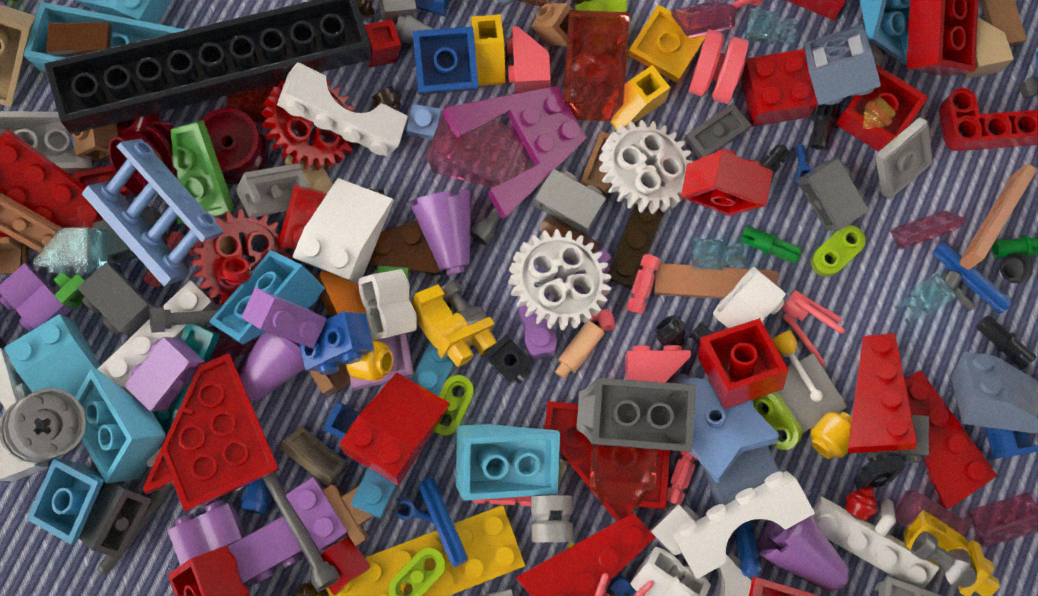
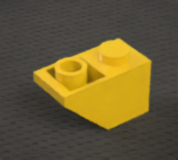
M501 14L471 16L478 86L505 84V51Z
M651 65L629 80L602 109V113L616 130L620 125L626 127L629 121L636 123L665 103L671 87L655 67Z

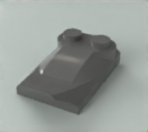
M596 378L590 386L579 391L577 430L583 433L591 444L692 452L696 385Z

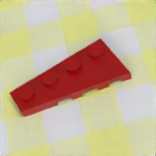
M891 333L863 336L848 454L916 449L917 441L896 335Z
M919 370L904 380L911 415L929 416V455L923 458L928 469L926 473L930 483L935 486L939 496V505L942 511H947L998 475L924 373Z
M631 513L515 578L531 596H594L604 573L609 575L608 583L656 537L634 513Z

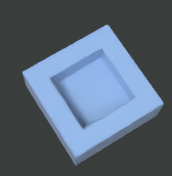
M412 104L406 130L407 135L436 140L442 116L441 109Z

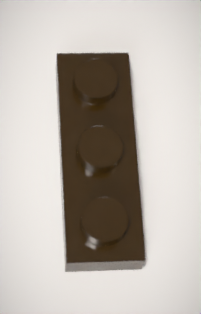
M638 204L634 205L610 265V270L607 273L611 275L609 281L632 290L638 270H642L643 267L640 265L643 255L648 254L664 214L660 208L654 214H651L647 206L640 213Z

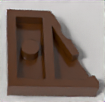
M417 220L381 232L371 255L375 268L377 266L408 268L410 273L415 271L430 273L434 276L441 275Z

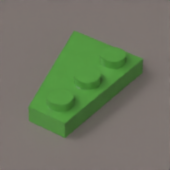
M204 120L171 129L173 166L177 169L179 182L204 210L212 216L235 210ZM178 216L177 224L184 223L183 220Z

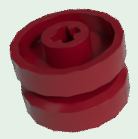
M221 108L211 111L200 120H204L226 183L239 184L244 173L262 170L265 167L269 153L265 137L248 114L238 109Z

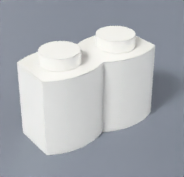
M753 266L741 278L735 288L720 302L713 314L728 328L759 318L763 322L764 318L770 313L775 314L781 309L785 302L783 298L786 293Z
M402 269L359 278V293L366 309L367 322L373 340L416 330L417 315L409 300L410 285Z
M655 547L639 566L630 583L638 591L648 581H652L654 583L653 587L644 596H706L711 585L704 576L696 579L690 567L683 566L675 556L658 547Z

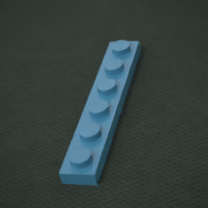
M430 342L411 381L439 396L455 364L449 356L441 359L437 354L438 349ZM368 468L351 502V506L381 519L397 485Z

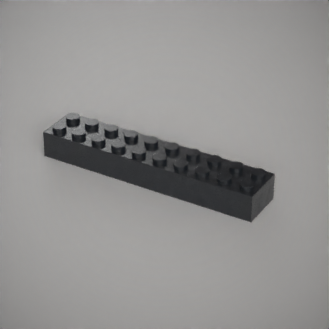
M311 0L44 63L60 122L71 135L280 83L283 79L286 81L288 73L297 62L320 73L370 60L371 45L356 0Z

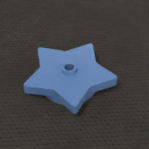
M682 373L676 374V384L696 385L692 452L688 453L700 461L716 483L723 479L736 458L745 451L778 443V432L753 407V400L724 409L711 382Z

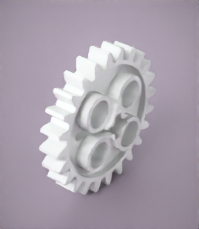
M640 120L637 126L632 121H629L626 127L620 125L616 132H612L601 148L603 152L599 157V160L603 162L599 171L607 173L602 181L604 183H612L608 192L618 191L620 194L617 201L620 202L626 198L628 200L627 208L629 209L634 204H638L640 213L647 206L651 214H654L658 208L665 212L670 206L672 208L676 207L683 200L681 193L687 164L693 162L686 160L691 151H683L681 149L685 141L676 142L674 140L677 135L676 132L667 135L665 125L660 130H657L654 121H652L649 127H646L643 120Z
M556 229L550 238L545 230L542 232L540 240L533 235L529 244L523 242L520 247L521 252L515 253L513 260L516 263H512L509 271L514 275L510 276L508 283L517 286L513 288L511 296H521L516 306L522 307L526 305L528 307L525 314L526 317L533 313L537 314L536 324H539L543 319H547L549 329L552 328L555 322H559L561 330H564L569 321L575 329L580 324V319L587 324L592 318L591 315L596 316L600 312L599 306L603 307L608 299L603 295H607L611 290V287L605 285L610 280L611 275L602 272L608 267V263L598 262L602 252L593 254L591 249L594 243L584 246L582 244V235L575 241L572 240L571 231H568L565 237H561L559 230ZM563 257L570 258L575 265H568L563 260ZM534 265H541L545 268L546 273L538 272L535 270ZM583 271L585 274H576V272ZM534 284H536V285H542V284H544V285L541 286V287H535V286H534ZM573 285L581 286L586 294L578 293ZM544 293L553 294L557 302L548 301Z

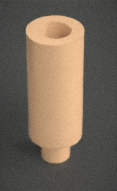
M591 321L584 324L558 358L561 364L555 373L563 379L567 377L570 371L576 373L604 336V331Z

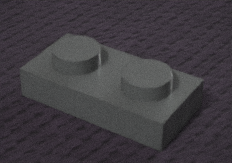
M732 103L685 135L684 139L700 159L703 156L716 153L748 131L751 124L736 105Z

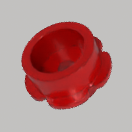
M239 256L225 259L219 271L220 277L231 285L243 284L251 278L252 274L247 260Z

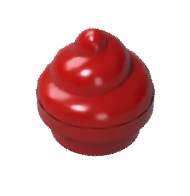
M871 486L860 488L859 491H851L845 498L847 503L844 508L864 521H868L870 516H875L878 511L874 489Z

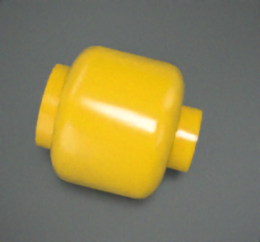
M372 339L374 351L362 355L363 359L357 363L345 364L348 373L355 379L369 381L383 379L393 366V354L385 342Z
M835 412L825 413L811 429V445L827 459H832V457L843 458L848 453L852 417L845 412H841V414Z

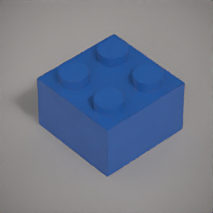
M473 26L413 31L412 38L418 95L474 91L478 89Z

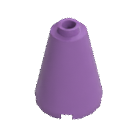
M459 189L458 195H452L450 191L419 197L417 201L411 200V208L439 270H446L447 275L465 272L464 266L470 264V190Z
M269 332L260 335L239 372L250 400L259 401L305 370L300 344Z
M811 516L786 530L779 524L769 521L761 532L757 546L761 549V551H758V554L762 558L827 592L838 591L847 584L849 579L848 566Z

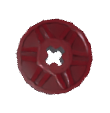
M159 120L151 125L139 128V131L131 130L111 138L108 145L109 156L115 173L119 171L127 160L125 155L117 148L120 142L142 139L151 146L154 154L178 179L177 169L173 166L171 129L175 127L167 121ZM136 169L124 185V188L131 195L137 197L148 184V181Z

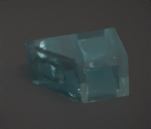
M61 228L34 259V266L47 267V273L66 274L68 273V268H74V273H94V267H101L107 262L108 230Z

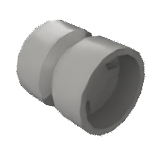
M531 496V514L536 517V521L531 524L532 542H573V523L568 521V517L573 514L572 496ZM550 511L554 512L555 520L549 521Z

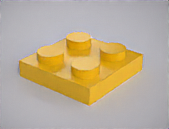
M658 4L630 47L628 56L648 67L653 65L660 74L678 83L702 46L707 31Z

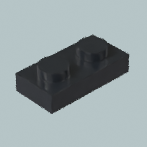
M887 453L869 458V462L861 468V472L854 479L857 491L860 488H868L869 486L873 487V489L888 486L905 468L901 455L889 457Z

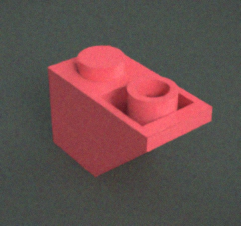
M518 26L512 27V38H507L508 56H513L514 65H508L509 83H515V93L550 88L549 52Z
M679 345L664 346L663 351H651V346H633L632 351H627L625 355V380L666 383L691 357V350H682V346Z

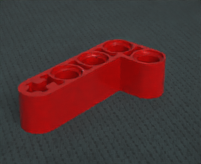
M964 87L955 89L939 107L945 145L953 151L1038 145V110L980 114L975 93ZM954 102L958 103L961 106V109L957 108ZM1019 126H1021L1025 132L1021 131ZM989 128L993 129L996 135L992 134ZM959 130L963 131L966 134V137L962 136L959 133Z

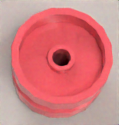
M708 29L688 93L701 97L704 96L709 89L711 80L715 81L712 92L713 100L729 104L744 69L746 61L744 59L749 40L734 36L729 41L724 54L721 53L724 42L723 33Z

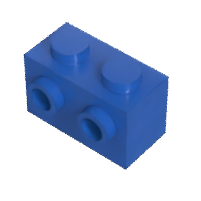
M343 311L327 319L313 349L300 344L305 370L319 371L320 375L333 374L339 371V366L357 363L363 359L362 355L374 351L366 314Z

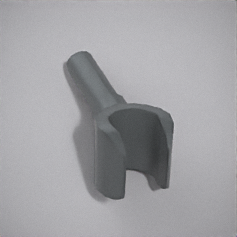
M1030 76L1026 82L1019 84L1023 98H1029L1038 94V77Z
M950 271L949 274L945 272L939 281V288L957 297L968 311L973 310L975 305L958 287L963 279L962 276L955 271Z

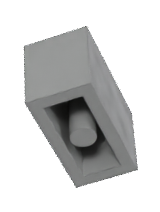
M553 168L535 197V207L549 215L555 216L587 235L604 208L606 198L602 196L603 193L598 188L592 185H587L586 187L577 182V178L570 172L565 170L559 172Z

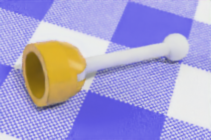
M786 331L772 339L782 357H789L811 392V400L814 402L821 401L823 393L815 388L794 354L798 343L792 331Z

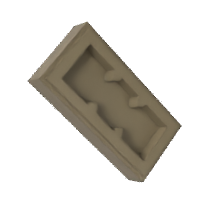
M302 426L285 438L279 449L328 487L346 471L349 465L347 461Z

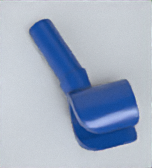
M804 145L797 146L798 171L795 172L793 177L796 184H798L796 180L800 178L801 172L808 173L812 170V168L807 167Z
M404 497L396 499L406 504L403 512L392 510L400 519L407 520L414 517L434 524L429 513L415 508L413 503Z
M623 575L616 576L609 584L611 590L617 596H624L627 592L633 596L637 592Z

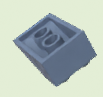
M863 24L804 43L808 69L818 105H833L841 102L844 97L854 94L859 96L866 95L874 91V88L881 86L873 53Z
M963 352L951 376L962 424L1038 434V381L997 356Z
M768 446L745 451L736 458L719 483H716L704 468L715 505L730 503L736 499L735 497L739 492L747 488L755 489L764 484L765 479L769 475L779 472Z

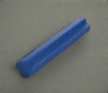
M942 242L934 249L933 255L948 269L959 273L963 278L962 281L995 311L1003 313L1011 306V299L976 268L972 267L967 270L961 266L959 261L962 256L949 244Z
M427 478L421 481L419 489L451 565L457 567L466 563L468 560L467 554L435 480Z

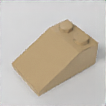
M0 4V104L12 107L26 59L23 54L36 16Z

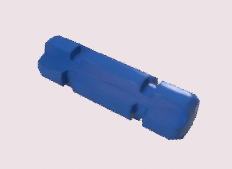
M752 520L737 527L734 533L739 560H743L740 562L742 574L753 578V576L756 577V575L761 574L762 569L760 560L756 559L759 558L754 532H751L753 531Z

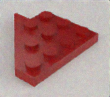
M7 129L0 136V193L72 234L92 233L94 231L93 223L103 221V217L82 195L86 186L11 130ZM0 231V237H11Z
M230 353L198 366L143 487L144 492L149 494L173 483L185 512L279 471V467Z
M547 401L545 430L560 432L559 452L615 521L633 513L634 507L666 509L670 450L591 444L589 439L577 430L578 404Z

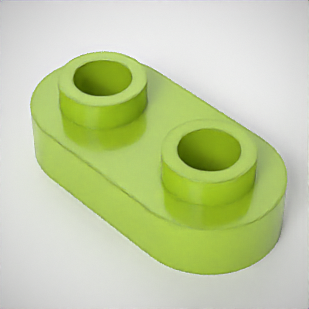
M847 225L841 230L836 231L820 246L811 257V266L815 273L823 277H831L851 261L865 246V235L861 229L853 225ZM847 235L854 238V244L847 242ZM825 255L833 258V264L825 261Z
M451 376L445 381L439 397L451 404L445 415H449L452 419L448 426H442L439 422L434 431L441 436H450L457 432V426H461L473 399V385L465 376ZM462 387L464 389L463 396L455 397L453 395L454 388Z
M777 392L753 399V407L778 434L779 430H783L787 434V439H782L779 436L778 443L772 445L780 450H789L796 446L802 438V428L782 397ZM761 403L768 405L769 412L762 410Z
M435 548L420 550L391 580L389 595L423 596L443 575L446 569V559L442 552ZM427 558H432L436 562V567L432 571L424 567V562ZM404 582L412 585L413 590L409 595H405L401 591V586Z

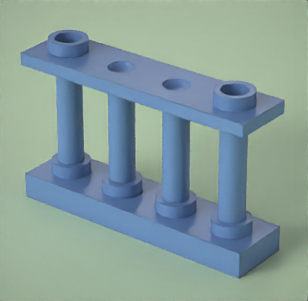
M142 139L120 142L117 148L127 158L126 162L111 181L88 185L82 192V195L165 287L183 280L190 271L181 260L198 240L204 242L219 237L224 231L216 223L215 218L204 210L154 154L150 145ZM137 169L148 181V184L130 205L121 195L120 190ZM158 192L169 207L151 228L140 214ZM179 216L190 230L175 249L171 251L162 241L161 236Z

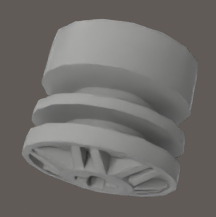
M55 388L37 390L11 405L1 417V444L9 455L21 462L35 464L64 455L75 448L84 436L87 423L84 408L77 398L64 390ZM37 423L41 424L42 426L39 430V434H36L33 431L36 428Z

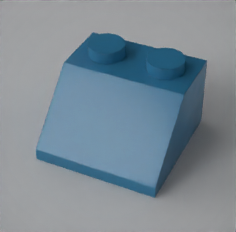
M53 459L27 520L63 541L76 545L103 484V477L100 472L83 463Z

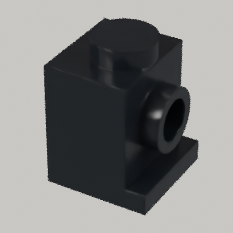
M508 334L484 354L485 360L509 386L515 381L521 384L532 373L529 368L533 365V362L513 342ZM513 356L517 362L513 366H507L504 362L505 358Z

